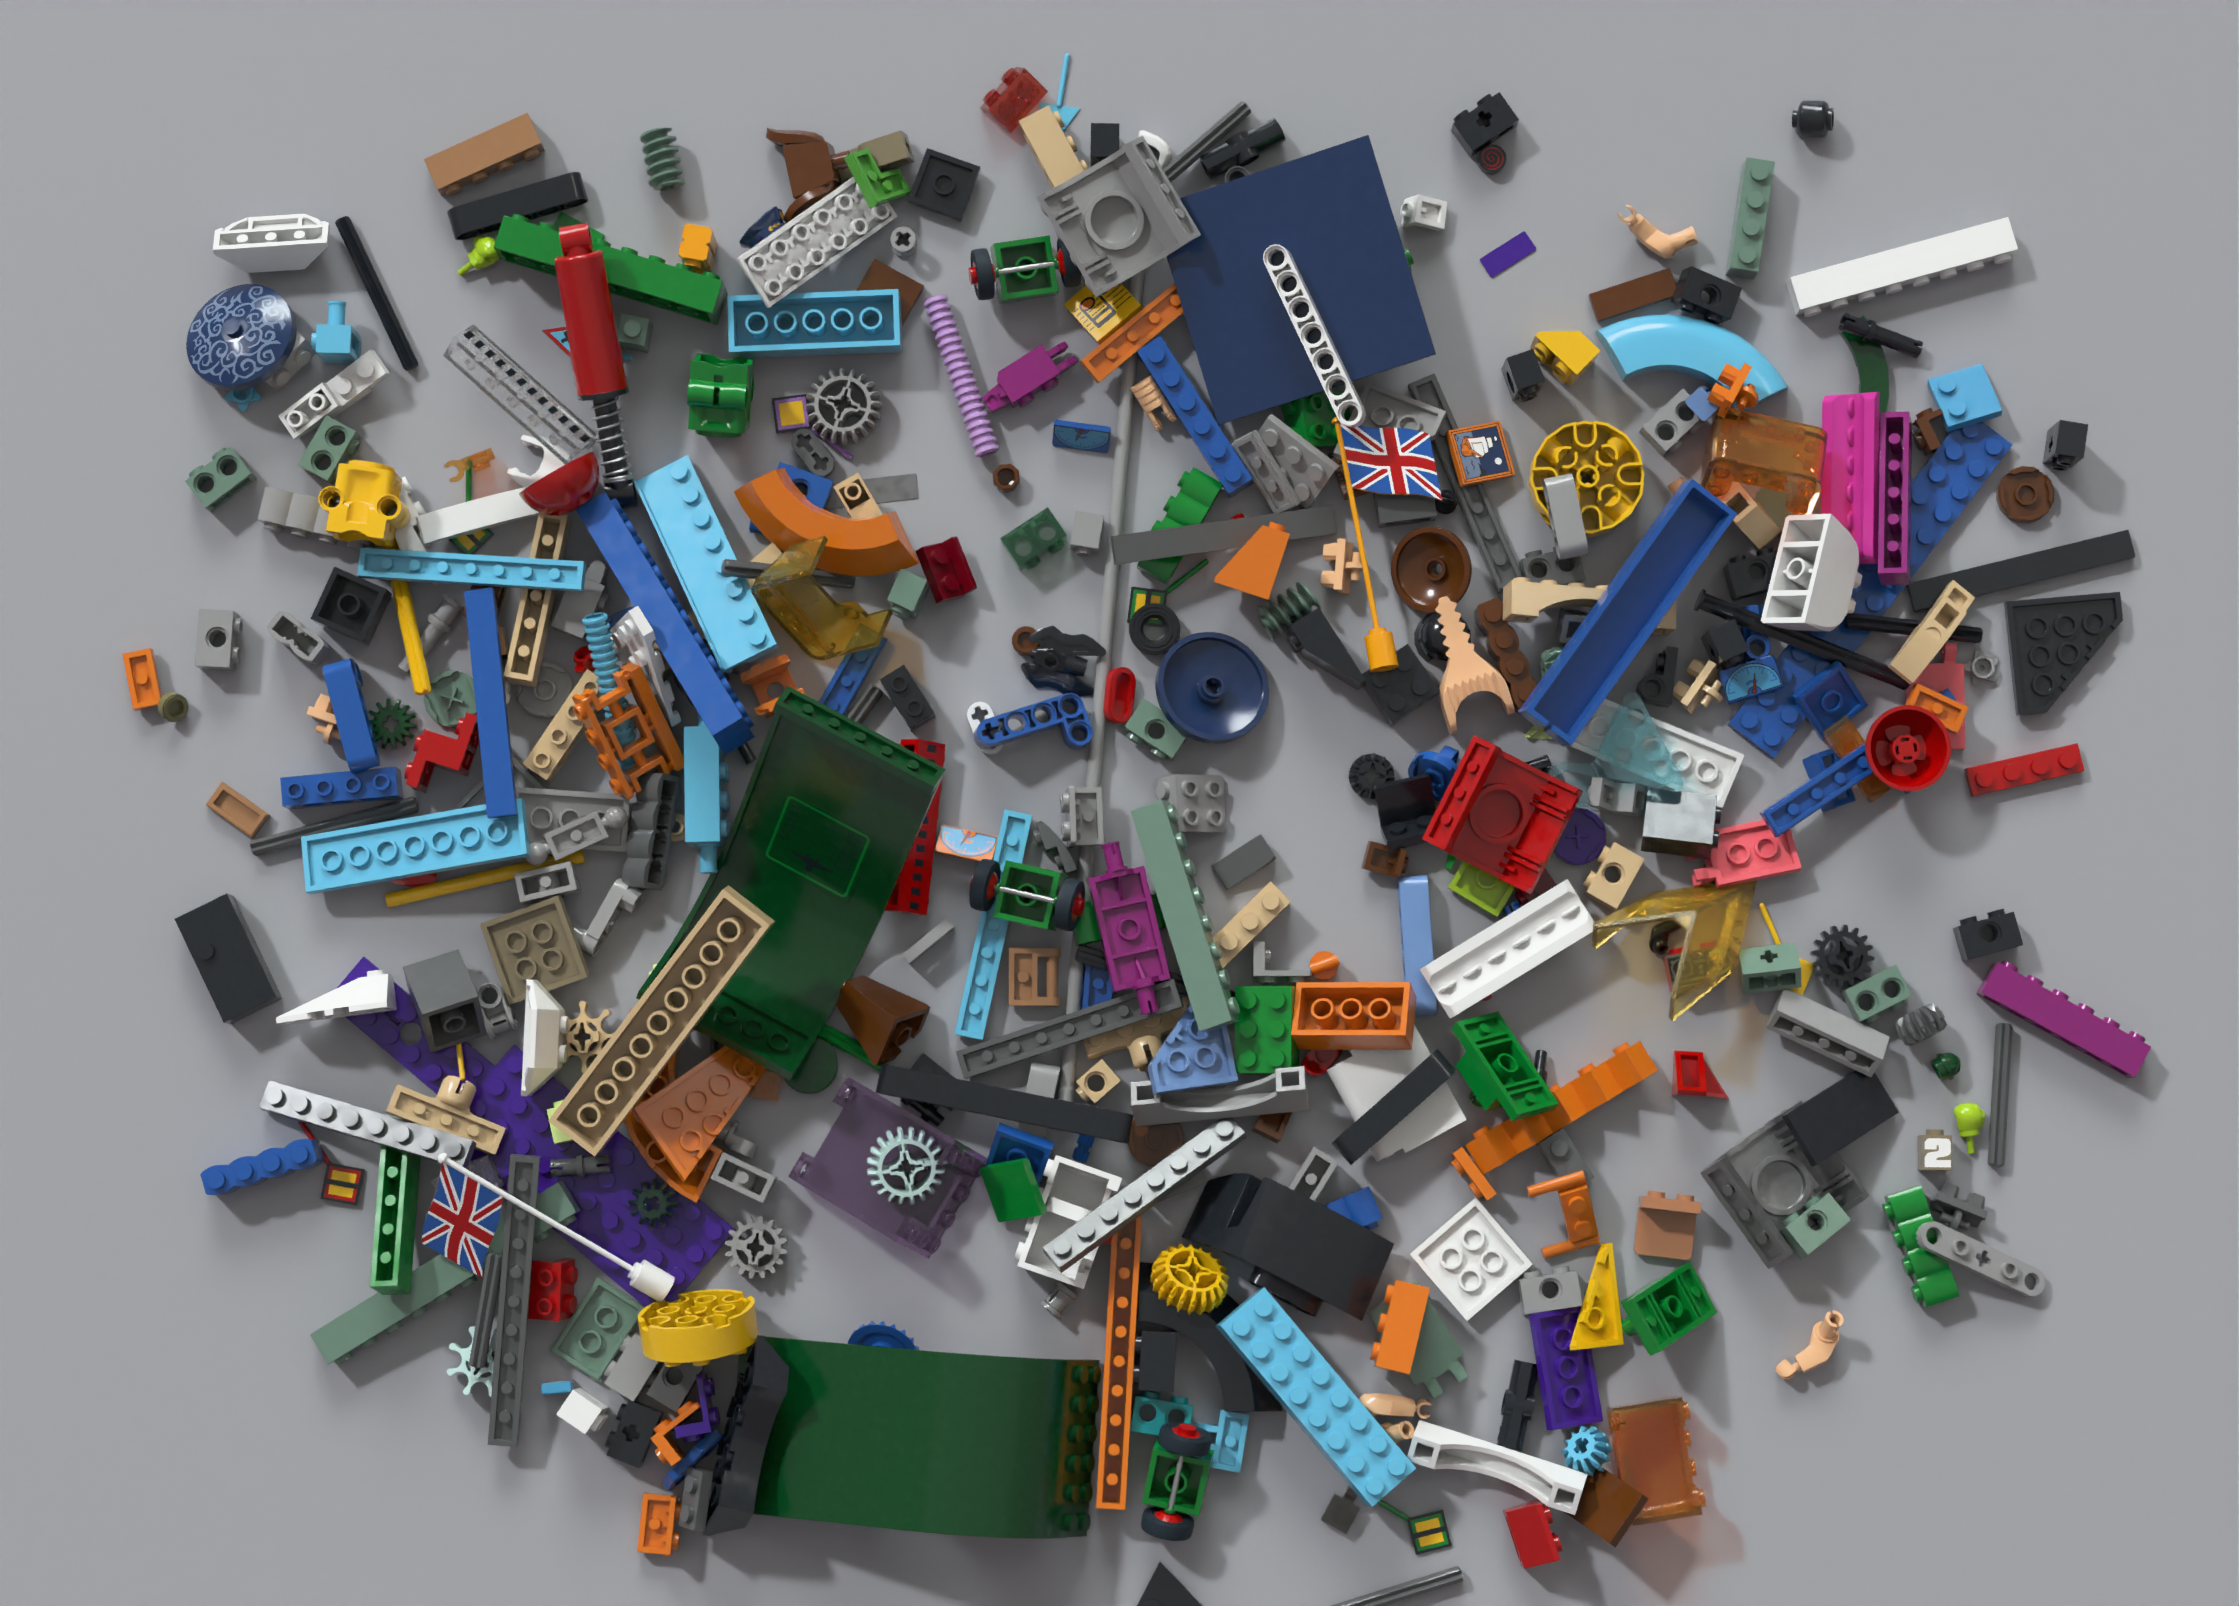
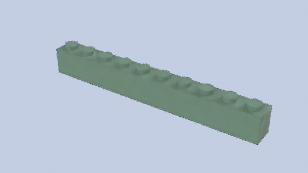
M564 1181L557 1182L538 1194L537 1210L565 1227L577 1220L574 1215L581 1210ZM506 1214L499 1218L497 1229L485 1256L483 1270H485L489 1253L494 1252L503 1255ZM536 1217L534 1237L537 1244L551 1236L550 1229L554 1228ZM440 1254L412 1271L410 1294L382 1295L378 1292L311 1333L310 1336L327 1364L336 1361L340 1365L352 1358L354 1355L351 1351L359 1346L365 1350L377 1343V1335L384 1331L389 1335L403 1326L401 1321L408 1316H411L414 1320L427 1312L426 1305L433 1301L440 1304L453 1296L451 1293L452 1289L459 1285L464 1289L476 1282V1274Z

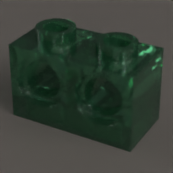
M1047 507L1001 537L1000 540L1019 571L1024 568L1028 571L1042 562L1040 557L1048 552L1053 555L1065 547L1063 542L1067 540V535ZM1043 528H1052L1056 533L1054 538L1043 540L1039 536ZM1027 543L1031 546L1032 550L1028 555L1020 556L1015 551L1017 545Z

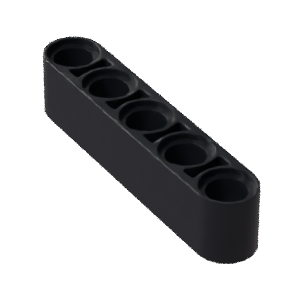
M571 172L453 207L447 211L455 240H466L499 230L504 215L512 217L513 214H518L528 218L530 221L583 205L588 201L581 173Z
M1437 1049L1336 1138L1332 1145L1352 1165L1457 1070Z

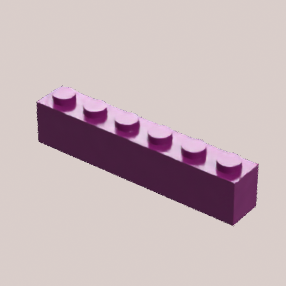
M1909 411L1880 412L1878 576L1881 585H1910L1912 421Z
M2002 961V963L1997 962L1991 965L1976 993L1977 995L2127 1078L2136 1077L2151 1049V1046L2144 1043L2146 1039L2133 1031H2130L2128 1034L2119 1029L2120 1024L2108 1017H2104L2102 1020L2093 1015L2095 1010L2082 1003H2079L2077 1006L2068 1001L2069 996L2057 989L2050 991L2042 987L2043 981L2032 975H2028L2027 978L2017 973L2018 968L2009 962Z

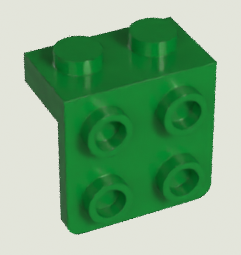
M1332 390L1333 394L1337 396L1345 392ZM1325 391L1282 405L1284 423L1313 446H1337L1335 424H1332V419L1337 416ZM1349 407L1345 410L1344 417L1347 421H1349L1350 419Z

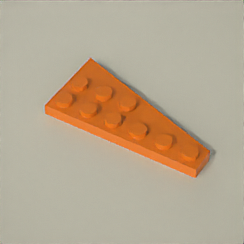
M727 1046L719 1049L632 1110L682 1182L686 1180L692 1169L766 1069V1067Z

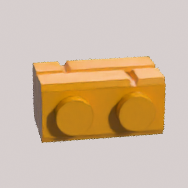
M687 223L683 228V241L680 243L678 253L682 263L691 267L694 273L703 275V272H712L713 256H715L717 241L710 227Z

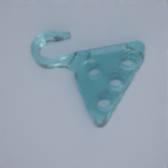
M1632 690L1624 693L1598 752L1592 761L1588 763L1559 762L1553 765L1547 772V774L1556 777L1561 772L1570 771L1591 777L1609 778L1675 792L1679 791L1683 786V779L1642 699L1637 692ZM1634 709H1639L1644 713V720L1638 725H1633L1628 721V715ZM1646 735H1653L1657 738V746L1652 750H1645L1641 746V741ZM1621 748H1627L1632 753V757L1627 763H1619L1615 759L1616 752ZM1662 760L1669 762L1671 765L1669 773L1664 776L1656 774L1654 770L1656 763ZM1580 800L1576 805L1578 807H1591L1588 802Z

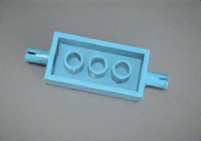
M698 713V726L684 727L685 842L690 847L700 848L699 873L715 874L718 873L717 848L724 847L725 839L728 838L730 833V822H727V819H725V811H730V796L724 790V782H729L730 773L729 765L724 762L723 751Z

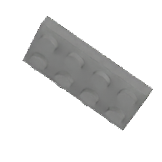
M515 787L516 799L522 798L525 800L529 844L533 842L545 844L547 842L543 834L595 811L602 818L609 808L618 806L623 808L627 814L626 824L620 829L606 828L605 830L609 837L583 849L626 852L630 799L613 793Z

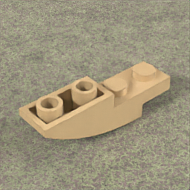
M1952 580L1945 587L1922 622L1915 627L1888 667L1911 685L1955 631L1967 614L1966 610L1975 597Z

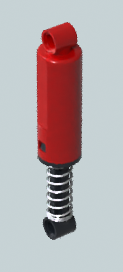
M588 223L559 227L563 255L555 258V267L570 346V358L575 376L577 398L579 401L593 400V406L590 409L595 411V417L592 420L596 421L598 429H595L594 432L599 434V440L596 443L601 445V451L598 454H602L603 463H600V465L605 468V474H602L604 491L610 500L616 498L622 509L636 507L637 495L633 482V473L628 472L632 465L626 461L629 453L624 450L627 442L622 438L626 431L620 427L624 420L619 418L618 415L622 409L616 404V401L620 398L619 396L628 393L629 389L624 371L621 344L618 339L604 253L602 250H593Z

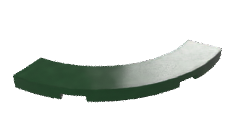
M1864 315L1860 318L1867 321ZM1843 331L1840 335L1850 349L1858 369L1859 393H1880V431V412H1886L1889 398L1888 368L1883 349L1880 344L1872 341L1866 343L1859 336Z

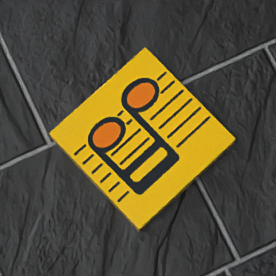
M1122 284L1117 285L1098 297H1095L1094 293L1087 286H1084L1063 304L1099 345L1143 309L1141 304Z

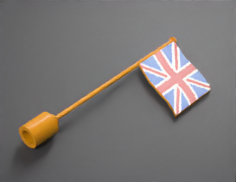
M1334 417L1332 424H1335L1374 626V629L1369 630V635L1364 637L1370 672L1388 671L1399 667L1393 633L1386 631L1385 627H1379L1353 489L1382 495H1420L1442 501L1430 435L1408 428H1369L1364 426L1352 428L1342 424L1337 417Z

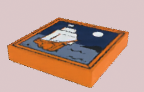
M1500 421L1449 430L1445 433L1460 487L1510 478L1515 475Z

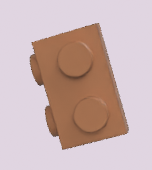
M1648 1191V1196H1639L1634 1252L1639 1255L1689 1260L1692 1257L1696 1214L1701 1212V1202H1694V1196L1677 1194L1676 1199L1665 1198L1664 1192Z

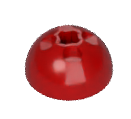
M594 452L587 453L536 481L519 493L520 497L529 507L545 515L563 516L590 501L597 489L599 465Z
M1903 705L1884 712L1874 721L1866 737L1865 755L1871 771L1882 783L1900 791H1917L1931 786L1944 774L1950 761L1951 742L1944 724L1936 715L1919 706Z

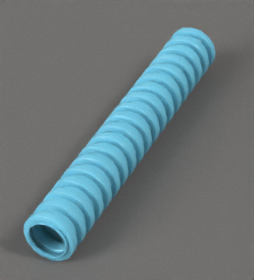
M598 612L585 616L582 619V624L586 625L584 632L588 633L586 640L590 642L588 648L592 651L590 657L594 659L592 665L596 668L594 671L595 675L598 676L596 680L597 684L600 685L598 690L605 695L618 687L612 674L620 671V666L616 665L618 657L614 656L616 649L612 648L614 640L610 639L612 632L608 630L610 627L609 622H606L608 615ZM625 696L618 699L622 709L628 705V700L624 699ZM606 706L605 708H603L607 711L605 713V718L611 717L612 713L609 707ZM632 717L612 728L622 748L636 739V733L632 732L634 725L630 724ZM632 755L623 761L617 759L622 772L636 765Z

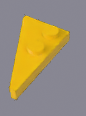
M1613 1243L1600 1244L1582 1303L1583 1306H1581L1571 1339L1570 1350L1624 1345Z

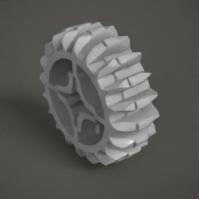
M840 368V376L836 377L834 371L829 370L830 379L826 380L823 375H820L818 378L822 385L819 386L815 383L811 385L812 390L816 394L807 393L806 395L807 400L814 402L805 405L806 411L813 412L807 416L808 422L817 421L812 426L814 432L823 428L820 435L822 439H826L831 433L832 444H836L838 436L841 437L843 445H847V437L852 436L854 443H858L857 434L861 432L862 436L867 438L869 434L865 428L876 429V424L871 419L879 420L881 418L880 413L873 411L882 408L881 402L873 401L880 397L879 391L870 392L875 387L873 381L864 385L867 379L864 373L856 379L857 372L855 369H852L849 376H846L845 369ZM845 385L839 395H828L825 397L831 389ZM853 388L861 391L866 397L867 408L861 407L860 404L852 400ZM847 397L850 409L845 408L840 416L839 407L835 405H842ZM821 405L827 406V409L835 412L834 425L829 424L822 417L820 412ZM863 416L855 425L842 428L848 418Z

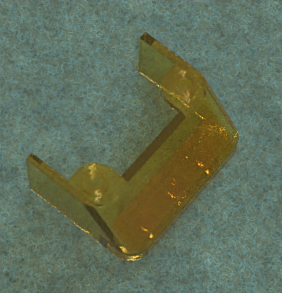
M825 536L790 546L756 578L751 588L754 598L808 656L816 660H827L879 646L893 613L889 608L868 614L860 604L852 601L837 604L811 574L814 572L828 541Z

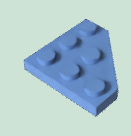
M1190 1003L1148 1065L1153 1095L1236 1083L1238 1077L1227 1026L1209 1032L1199 1031Z

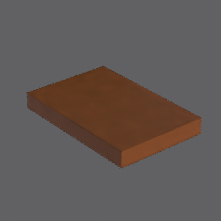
M1603 1468V1471L1595 1469L1593 1477L1587 1475L1576 1514L1565 1513L1616 1548L1649 1498Z

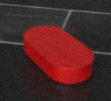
M1126 667L1112 669L1106 678L1103 712L1105 718L1112 724H1124L1128 722L1133 714L1136 679L1134 673Z

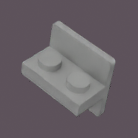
M1068 786L1065 793H1062V796H1060L1061 813H1066V822H1063L1061 825L1062 841H1067V848L1103 845L1102 787L1075 788V786Z

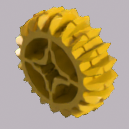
M1179 1243L1177 1247L1169 1246L1168 1249L1161 1251L1158 1255L1157 1260L1154 1261L1150 1282L1153 1283L1152 1291L1158 1292V1299L1167 1301V1307L1173 1305L1177 1307V1312L1183 1309L1186 1310L1188 1315L1193 1311L1201 1315L1204 1311L1210 1313L1214 1307L1218 1308L1228 1291L1229 1276L1226 1275L1227 1268L1221 1266V1259H1214L1212 1252L1205 1253L1202 1247L1195 1249L1191 1243L1187 1247Z

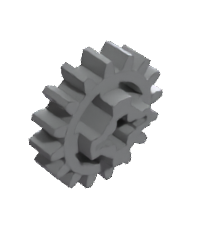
M749 1216L747 1217L746 1225L741 1221L737 1222L738 1231L729 1230L733 1240L725 1241L726 1245L731 1246V1251L726 1252L725 1256H733L734 1260L730 1266L739 1265L738 1274L742 1275L747 1270L749 1271L750 1279H754L756 1272H759L761 1278H766V1270L774 1274L776 1273L774 1265L776 1263L784 1264V1261L779 1257L781 1254H788V1250L782 1248V1244L786 1243L788 1239L779 1237V1234L783 1231L782 1227L773 1229L774 1220L764 1224V1216H759L757 1222L754 1223L753 1218ZM754 1228L752 1236L748 1239H739L745 1231ZM765 1230L773 1236L776 1245L769 1244L766 1240ZM756 1239H759V1244L764 1246V1250L759 1251L757 1256H755L754 1250L749 1249V1245L755 1243ZM738 1250L745 1252L748 1257V1265L741 1260ZM767 1254L774 1255L769 1263L759 1267L763 1257Z

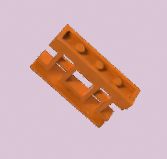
M629 662L620 667V672L612 674L618 686L600 698H597L595 691L591 689L584 690V693L581 695L575 694L572 696L575 703L573 706L574 713L580 721L584 722L587 728L585 735L590 744L595 746L599 753L597 760L611 778L609 780L611 789L616 795L627 799L634 797V792L642 791L636 778L655 766L659 773L670 774V771L673 769L679 771L684 768V757L641 667ZM631 692L637 705L631 704L622 709L618 699ZM608 706L612 716L599 723L593 710L600 711ZM633 717L641 737L622 748L612 728ZM655 742L661 755L655 753L646 759L642 749ZM632 755L636 765L622 772L617 759L623 761Z

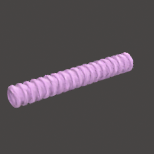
M937 295L927 299L923 305L925 308H928L926 314L931 317L929 320L930 325H934L932 331L937 334L935 340L939 341L937 346L938 349L942 350L940 355L942 358H945L943 361L944 366H948L946 372L951 375L949 381L954 384L952 390L956 391L955 398L959 399L958 407H962L960 413L962 416H965L963 422L968 425L966 431L970 432L969 439L974 442L972 444V448L976 449L974 454L979 458L987 457L996 453L999 450V446L994 443L997 440L995 436H992L993 429L989 428L990 420H986L988 414L986 411H983L985 405L980 402L982 396L978 395L979 388L975 386L977 383L976 379L972 378L974 373L972 370H969L971 364L966 361L968 356L963 352L965 347L960 344L962 338L958 337L960 332L959 329L955 328L957 323L955 320H952L954 317L953 312H949L951 306L946 303L948 297L946 295Z

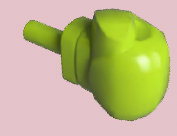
M482 236L474 238V249L467 254L470 261L460 268L457 273L462 277L473 267L480 271L482 268L496 263L500 257L494 249L495 240L492 237L483 238Z
M1962 1103L1954 1108L1953 1115L1957 1120L1959 1136L1966 1137L1967 1152L1972 1154L1975 1153L1973 1136L1980 1134L1979 1128H1982L1984 1125L1985 1112L1976 1103Z

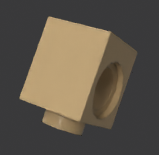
M1101 1059L1076 1081L1079 1087L1075 1091L1086 1103L1091 1100L1096 1104L1118 1085L1121 1080ZM1094 1075L1101 1076L1105 1082L1104 1088L1098 1092L1091 1091L1088 1087L1090 1077Z

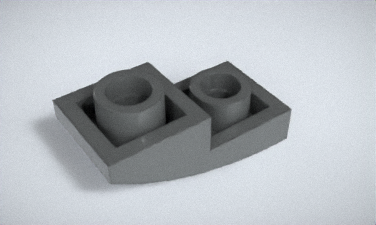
M1042 821L1037 822L1038 830L1033 831L1038 848L1044 846L1046 852L1057 849L1058 853L1053 854L1058 870L1064 869L1068 875L1077 872L1075 863L1062 840Z

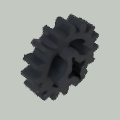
M1842 925L1840 931H1838L1836 926L1830 927V935L1826 931H1822L1820 935L1823 940L1813 941V944L1818 949L1810 952L1811 956L1817 957V961L1813 962L1811 966H1819L1820 971L1817 973V976L1826 975V984H1831L1833 980H1836V985L1840 988L1843 986L1844 981H1846L1850 987L1854 985V978L1858 981L1864 980L1862 971L1871 972L1872 969L1866 964L1875 958L1868 955L1867 952L1873 949V945L1866 946L1864 944L1868 936L1858 937V928L1848 932V925ZM1845 938L1852 940L1857 946L1853 947L1847 944ZM1831 941V950L1828 955L1824 956L1825 947ZM1840 950L1842 953L1847 952L1848 958H1845L1844 961L1837 960L1836 958ZM1861 956L1859 966L1853 971L1855 959ZM1832 965L1837 968L1841 975L1832 972L1827 966Z

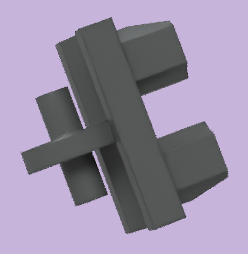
M1946 1182L1930 1201L1929 1209L1941 1213L1939 1220L1948 1223L1947 1227L1953 1230L1961 1228L1967 1231L1969 1225L1977 1228L1981 1221L1987 1217L1988 1211L1984 1210L1985 1197L1977 1193H1970L1967 1196L1966 1202L1957 1199L1960 1188L1957 1185Z

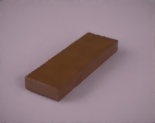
M1670 268L1591 293L1588 297L1598 323L1671 299L1676 284Z

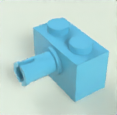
M328 301V325L317 324L316 333H312V350H316V354L325 364L351 365L360 358L361 336L351 325H345L346 302Z

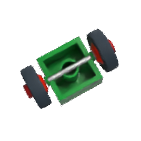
M1050 235L994 243L990 247L992 263L986 248L971 251V267L968 268L970 284H974L978 300L994 298V282H996L999 304L1055 296L1059 292L1055 271L1057 269L1061 274L1065 287L1070 288L1081 285L1082 273L1072 262L1069 251L1059 238L1057 240L1056 258H1053Z
M982 859L978 863L970 882L969 902L971 908L979 911H989L997 896L993 917L1056 931L1057 928L1073 931L1077 926L1085 907L1084 882L1069 878L1068 874L1006 860L1000 883L1001 869L999 862Z
M1170 1422L1163 1424L1160 1429L1159 1437L1153 1447L1142 1503L1153 1505V1507H1148L1144 1510L1141 1519V1528L1151 1536L1169 1541H1184L1189 1539L1193 1533L1194 1520L1190 1515H1200L1215 1451L1210 1449L1212 1443L1211 1434L1203 1428L1187 1423Z

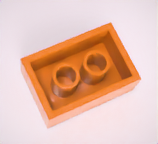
M1395 1280L1393 1285L1388 1284L1383 1302L1389 1304L1387 1313L1380 1314L1377 1331L1382 1332L1380 1343L1374 1342L1370 1360L1375 1361V1368L1407 1376L1410 1375L1430 1288L1400 1280Z

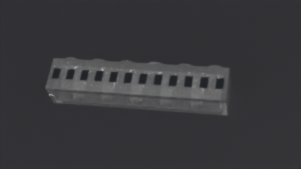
M473 324L453 337L443 356L566 465L590 453L599 435Z

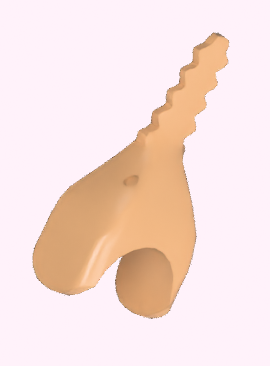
M1447 596L1439 598V604L1435 611L1441 614L1438 622L1444 626L1440 633L1446 636L1443 644L1448 647L1446 652L1448 662L1439 687V699L1449 733L1454 734L1458 732L1456 712L1461 701L1474 692L1489 691L1495 693L1500 699L1506 714L1515 713L1505 679L1496 668L1474 651L1475 645L1468 642L1470 634L1463 631L1466 624L1459 622L1461 613L1455 611L1457 603L1450 601Z

